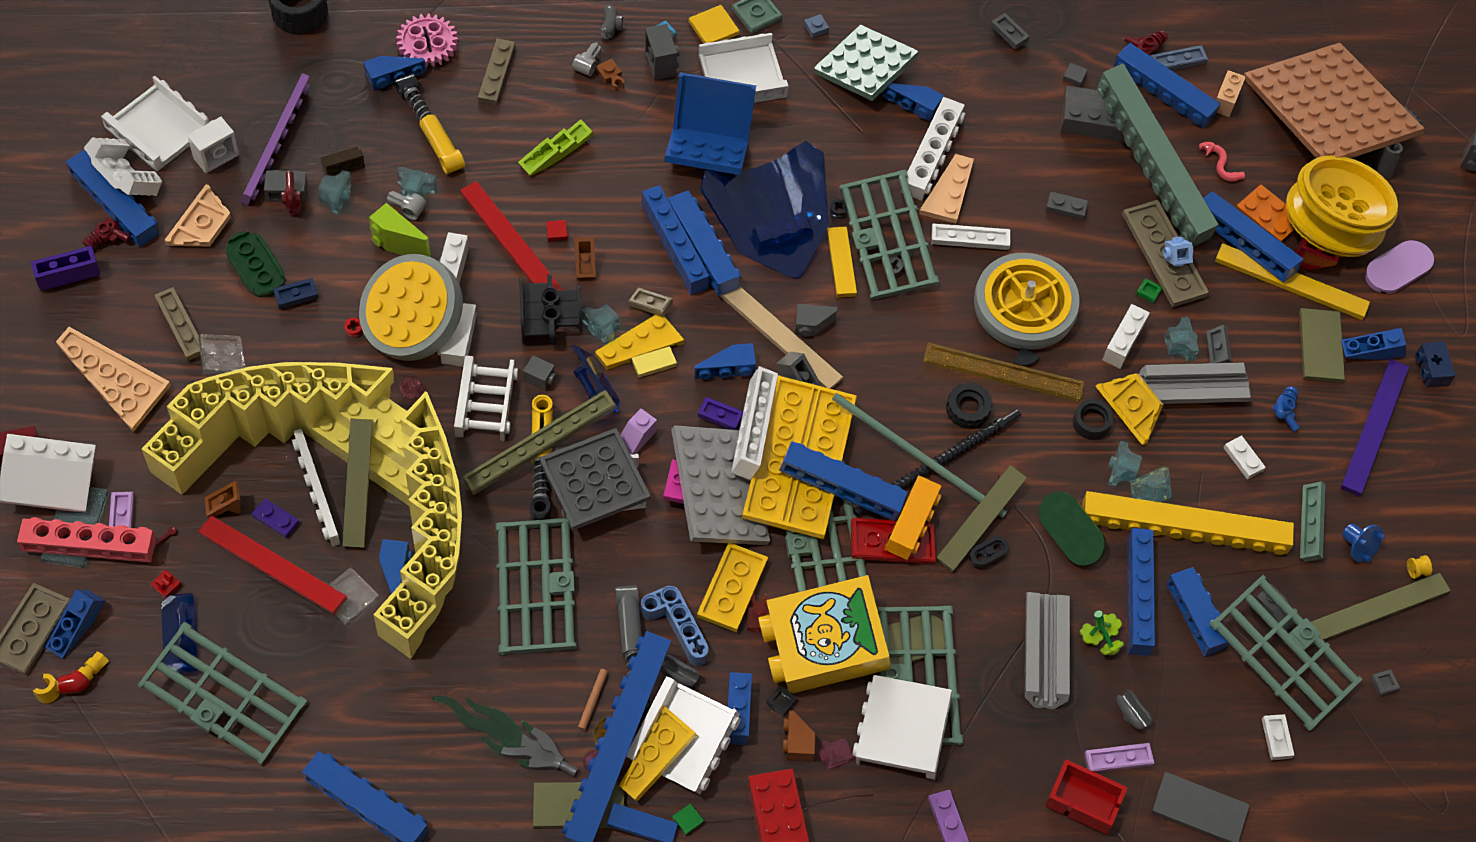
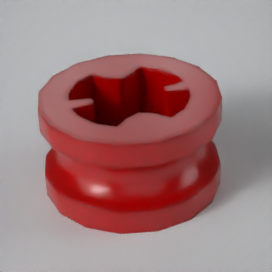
M349 318L344 324L345 332L349 337H358L363 332L358 318ZM351 325H356L355 331H352Z

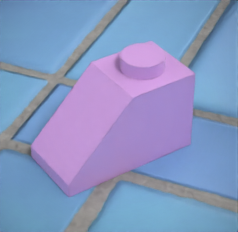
M640 409L628 421L620 436L629 454H636L656 433L657 419L643 409Z

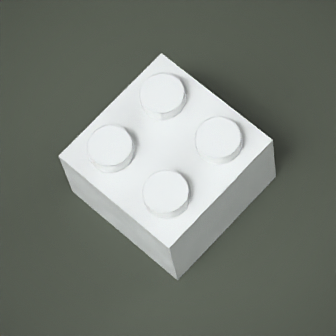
M222 117L210 121L205 126L187 135L193 158L205 173L214 170L239 155L234 131Z

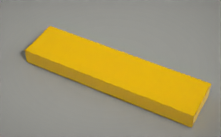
M847 227L827 228L836 297H855L857 290Z

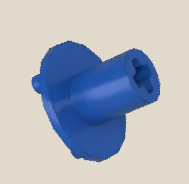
M1353 523L1345 528L1342 535L1344 540L1352 544L1351 557L1357 562H1370L1372 556L1378 551L1382 541L1386 538L1383 535L1382 528L1378 525H1370L1362 529Z

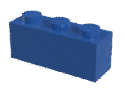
M730 672L727 707L732 710L735 709L740 713V723L736 730H732L729 736V744H748L752 674Z

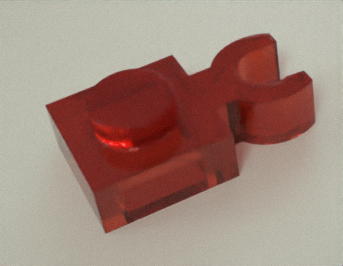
M752 594L751 605L754 608L748 607L747 631H761L759 617L770 615L769 609L764 608L767 605L766 600L768 599L766 594H764L762 602H757L755 594Z

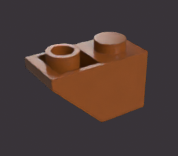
M789 711L788 718H784L783 732H787V739H783L782 752L786 753V760L813 762L815 732L794 711Z

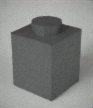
M532 356L523 370L524 382L546 391L547 387L552 385L556 379L555 365Z

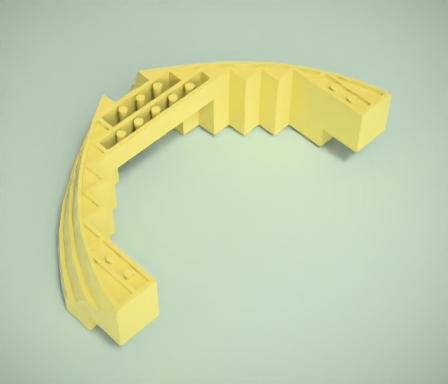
M283 362L251 366L211 376L187 385L167 405L171 419L142 448L150 472L181 495L239 436L254 447L268 433L285 444L294 434L293 431L302 429L303 433L348 463L350 419L373 420L369 479L410 507L413 525L411 529L416 553L400 570L402 583L373 615L378 636L411 659L420 646L427 629L437 618L443 606L445 596L453 588L460 556L462 527L459 481L446 436L428 393L425 391L412 407L406 411L389 399L391 385L394 382L392 368L317 362Z

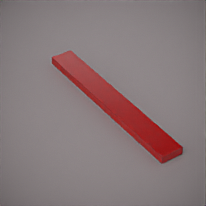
M475 181L461 189L460 194L530 283H547L549 271L478 182ZM552 276L553 288L558 291H564Z
M212 515L198 530L199 535L332 615H335L347 600L345 594Z

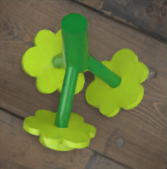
M1096 611L1094 613L1096 626L1092 627L1090 624L1085 623L1080 630V634L1083 636L1085 643H1092L1093 645H1098L1104 636L1107 644L1100 649V652L1103 655H1114L1120 651L1119 648L1124 643L1120 642V640L1112 642L1110 637L1118 635V629L1121 628L1122 622L1120 619H1116L1115 614L1103 615L1102 611Z

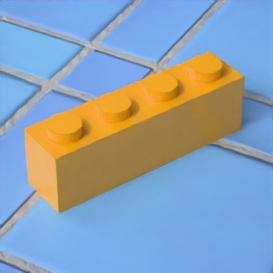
M918 475L884 550L908 560L911 553H916L920 545L917 539L918 537L923 538L927 529L924 523L925 521L930 522L934 510L931 508L933 505L937 506L942 496L938 493L941 485Z

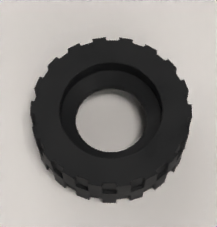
M965 382L964 384H958L949 393L946 413H948L949 419L959 427L975 429L978 426L984 425V422H987L993 405L992 397L987 389L976 383ZM966 397L973 398L978 402L979 409L973 414L964 413L959 407V402Z

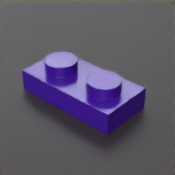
M708 397L705 398L698 412L699 418L729 430H736L743 416V411Z
M266 498L252 512L254 519L286 539L299 524V519Z

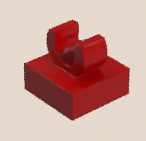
M165 569L150 583V586L167 600L182 586V583Z

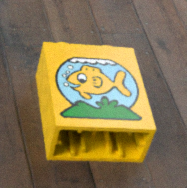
M868 575L766 600L770 615L759 617L764 642L774 640L777 642L779 655L768 658L774 683L786 681L791 694L891 669L890 657Z

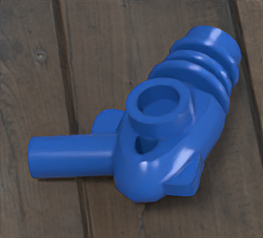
M1289 386L1279 396L1276 404L1273 406V410L1277 418L1285 419L1294 432L1300 428L1294 419L1295 412L1293 411L1298 391L1295 387Z

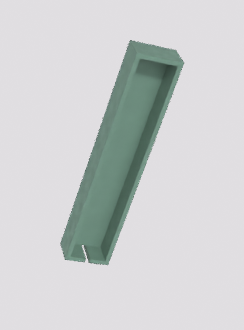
M1122 63L1103 72L1101 81H1099L1097 86V95L1105 102L1106 110L1115 119L1117 129L1122 131L1125 143L1128 147H1131L1135 160L1138 163L1140 162L1143 167L1145 177L1150 179L1153 184V191L1156 195L1160 196L1163 208L1170 213L1173 225L1178 227L1181 237L1191 242L1193 247L1209 240L1218 227V223L1125 65Z

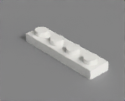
M932 224L931 244L1009 250L1010 229Z

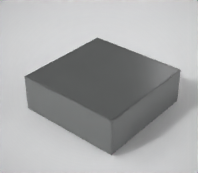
M1070 63L1063 80L1080 87L1088 69Z
M1391 669L1373 674L1370 677L1379 697L1397 692L1400 689Z

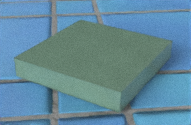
M741 0L732 4L731 7L751 34L782 20L783 16L771 0Z

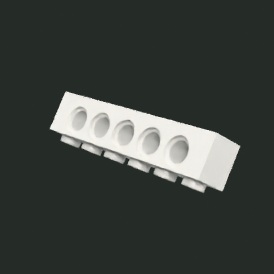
M943 97L907 172V181L912 197L923 200L925 194L929 195L933 185L931 181L932 179L936 180L939 173L937 168L939 165L942 166L945 161L946 155L944 153L945 151L949 152L953 142L951 138H955L958 133L959 127L957 125L958 123L962 124L966 113L963 112L964 104Z
M760 366L749 381L731 473L751 480L761 465L778 373Z

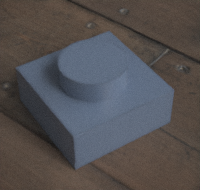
M821 14L804 20V26L812 38L829 32V26Z

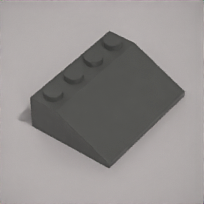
M1066 85L1060 132L1125 142L1122 131L1117 129L1115 119L1107 112L1106 104L1103 99L1098 97L1096 90Z

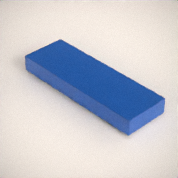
M613 803L606 826L655 842H673L678 823Z

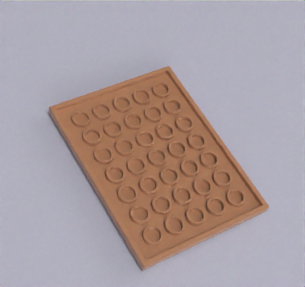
M1341 43L1244 73V76H1246L1245 81L1316 158L1335 155V158H1353L1424 133V127Z

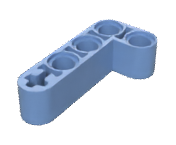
M666 586L644 596L641 601V614L643 618L655 620L666 615L689 662L694 666L705 664L708 657V645L680 591L674 586ZM673 597L675 600L667 601L665 598ZM653 605L656 608L650 610L647 609L646 606ZM680 614L683 615L684 618L677 619L674 616ZM690 632L694 636L686 637L684 634Z

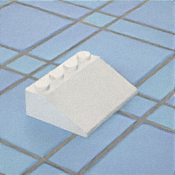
M7 434L0 474V503L86 513L96 445Z

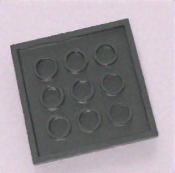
M617 428L539 457V462L572 531L651 500V496Z

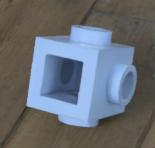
M1173 237L1171 241H1165L1163 256L1173 266L1193 263L1192 243L1183 237Z

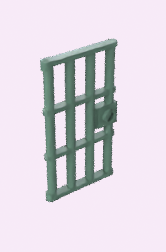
M906 170L839 186L849 214V225L853 228L852 237L857 253H860L861 258L859 260L863 264L871 291V300L940 284L938 276L935 275L928 252V242H925L919 222L918 208L914 205ZM894 179H899L907 207L897 210L895 209L887 182ZM880 183L888 212L880 214L876 213L869 185ZM857 188L862 189L869 214L868 217L859 219L850 190ZM910 215L918 244L906 246L898 216ZM888 218L891 220L899 247L887 251L879 223L880 220ZM867 223L872 224V228L861 230L860 225ZM879 248L880 253L868 255L867 250ZM920 250L929 280L917 282L909 252ZM901 255L909 285L898 287L889 257ZM882 259L890 289L878 291L870 263L872 261Z
M842 499L846 516L834 517L832 507L830 510L827 529L834 559H821L817 537L795 534L793 531L786 530L785 543L788 558H792L793 564L791 569L795 573L798 592L806 591L802 569L815 568L818 587L827 585L823 567L835 566L839 582L847 580L844 565L856 563L859 577L867 575L864 564L866 560L852 559V557L842 558L835 524L847 523L851 539L850 521L852 517L857 518L854 515L851 502ZM812 555L813 561L801 563L800 557Z
M567 518L496 523L495 528L496 533H498V564L496 569L499 570L500 605L497 607V611L500 612L499 655L576 649L577 643L574 642L573 619L575 601H573L572 595L575 594L574 572L571 571L573 559H571L570 524ZM561 526L562 559L550 560L548 527ZM527 528H540V561H528ZM519 529L520 562L507 563L506 530ZM563 566V572L550 573V567ZM530 568H541L542 603H530ZM520 569L521 604L508 605L507 570ZM551 595H564V601L551 602ZM564 608L566 643H553L551 609ZM531 610H543L544 644L531 645ZM521 611L522 646L509 647L508 612Z
M1262 575L1217 618L1211 620L1209 625L1227 640L1242 656L1243 662L1246 661L1275 691V696H1279L1304 722L1303 725L1306 729L1310 731L1362 678L1356 676L1330 648V644L1328 642L1325 643L1319 637L1321 633L1307 618L1302 619L1297 613L1298 610L1296 608L1293 609L1265 580L1266 577ZM1258 585L1287 614L1279 623L1250 594ZM1243 599L1272 628L1264 637L1236 609V606ZM1228 613L1257 642L1249 651L1220 622ZM1291 619L1297 626L1288 634L1282 626ZM1275 632L1304 662L1297 671L1267 641ZM1313 642L1319 650L1310 657L1304 650ZM1260 647L1290 677L1282 685L1253 657L1252 654ZM1322 653L1351 682L1343 691L1315 662ZM1308 667L1336 696L1329 705L1300 676ZM1293 681L1321 710L1314 719L1285 691Z
M878 607L877 611L889 657L903 656V664H891V669L880 672V676L913 682L911 656H924L926 685L935 686L933 656H946L948 689L952 690L950 704L952 738H943L942 745L964 744L963 735H961L958 706L960 694H957L954 657L956 650L953 645L951 620L953 607ZM930 613H942L945 649H932ZM887 614H900L902 650H889ZM908 614H921L924 650H911Z
M184 622L137 687L145 688L176 708L178 713H184L190 717V722L208 733L212 731L218 735L217 738L226 740L256 759L259 765H262L298 713L306 706L308 700L288 691L268 678L266 673H260L227 652V648H221L191 629V625ZM183 634L217 655L210 666L176 645ZM169 652L204 673L197 684L163 663ZM222 659L257 681L250 692L215 670ZM156 670L191 691L184 702L149 681ZM209 677L244 699L237 710L202 688ZM261 685H264L297 706L289 717L255 696ZM195 695L203 699L196 710L188 706ZM248 703L253 704L284 724L277 735L242 714ZM223 712L231 717L224 728L216 724ZM235 721H238L271 742L264 753L229 732Z

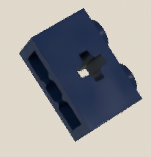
M1432 342L1421 344L1415 354V359L1419 363L1421 379L1424 380L1426 388L1449 386L1456 375L1446 343Z

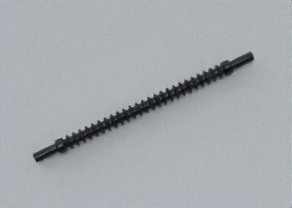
M1016 409L1003 418L995 419L994 422L989 423V426L986 425L985 429L981 428L980 431L971 434V437L967 436L966 440L962 439V443L958 442L957 446L953 445L952 448H948V451L944 450L943 454L939 453L938 457H934V461L941 466L942 464L946 465L947 461L951 462L952 458L956 459V455L960 456L966 450L969 451L970 447L974 448L975 444L979 445L980 442L984 441V438L988 439L989 436H993V433L997 434L998 431L1005 429L1007 424L1021 416L1020 411ZM925 464L920 465V469L915 468V471L912 470L910 474L907 473L905 477L902 476L901 480L897 479L896 483L892 482L891 485H897L904 490L905 487H909V484L913 485L914 481L916 482L918 475L921 477L928 476V472L933 473V470ZM857 506L853 509V512L858 516L867 509Z

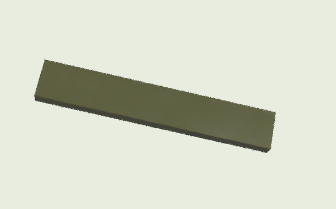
M350 419L343 546L365 547L373 420Z
M1010 465L937 556L936 560L953 572L1027 477Z

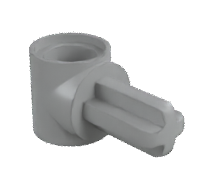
M595 42L590 45L587 52L577 54L573 61L572 69L591 76L595 71L597 64L595 58L601 51V46Z
M392 191L389 192L387 197L388 202L400 206L402 213L412 220H416L427 205L426 200L415 193L405 197Z

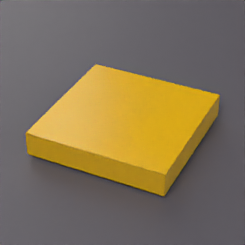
M722 5L689 18L690 25L703 44L723 41L739 35V29Z

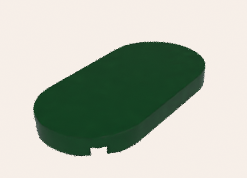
M248 231L239 232L229 239L226 247L227 258L248 292L261 298L275 295L273 288L284 286L285 276L282 267L264 239L259 234H253Z
M1059 491L1047 495L1039 507L1041 524L1073 563L1082 566L1097 563L1105 553L1106 539L1102 531L1072 495Z

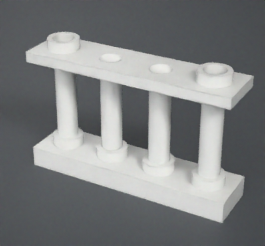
M465 355L454 424L455 437L463 438L464 431L472 428L500 431V440L505 441L506 434L510 433L511 422H508L513 380L518 378V368H515L514 360H510L509 369L478 367L477 364H474L473 356ZM477 375L508 377L506 387L479 385L472 382L473 376L476 377ZM476 392L505 395L504 405L472 402V400H469L470 394ZM475 410L502 413L501 423L469 420L467 412Z

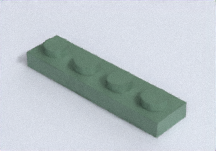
M1322 481L1303 485L1300 559L1303 562L1323 558L1325 484Z

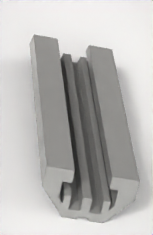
M1244 363L1145 365L1139 373L1163 404L1252 401Z
M1026 592L1025 698L1034 708L1055 709L1068 702L1070 695V596Z

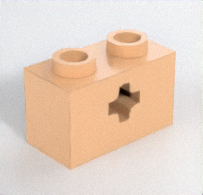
M1227 71L1216 99L1221 104L1217 113L1230 117L1246 76Z

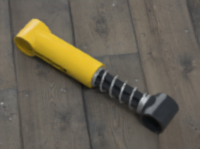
M410 73L395 79L394 85L401 98L405 97L410 102L409 105L413 108V112L416 113V117L420 119L419 125L437 154L444 172L450 174L464 168L465 162L460 151L455 149L437 117L431 115L432 112L428 111V106L424 104L425 100L421 99L419 85L414 74Z
M538 395L532 401V434L540 430V422L544 423V427L553 422V403L547 395ZM552 448L531 460V463L535 466L533 468L535 475L533 476L534 483L532 485L534 491L532 492L533 496L529 504L532 521L547 520L551 517L550 500L547 495V491H549L547 484L549 481L539 462V457L552 453ZM539 508L544 509V511H542V512H537V511H535V510H537V509H539Z

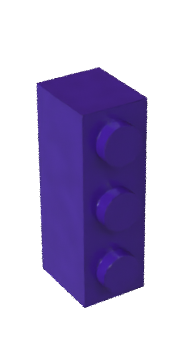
M92 246L31 261L34 277L40 291L101 275Z

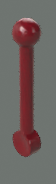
M170 527L168 532L156 541L155 547L169 536H175L177 534L176 528Z

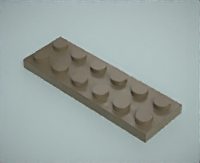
M1155 200L1123 210L1122 216L1171 306L1175 307L1207 297L1209 291L1193 263L1173 266L1164 258L1163 248L1165 247V241H1171L1173 237H1178L1159 201Z

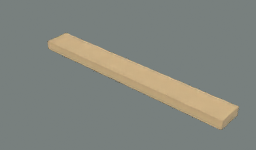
M739 286L738 289L719 295L786 355L790 351L804 353L822 387L833 389L842 381V375L743 288Z

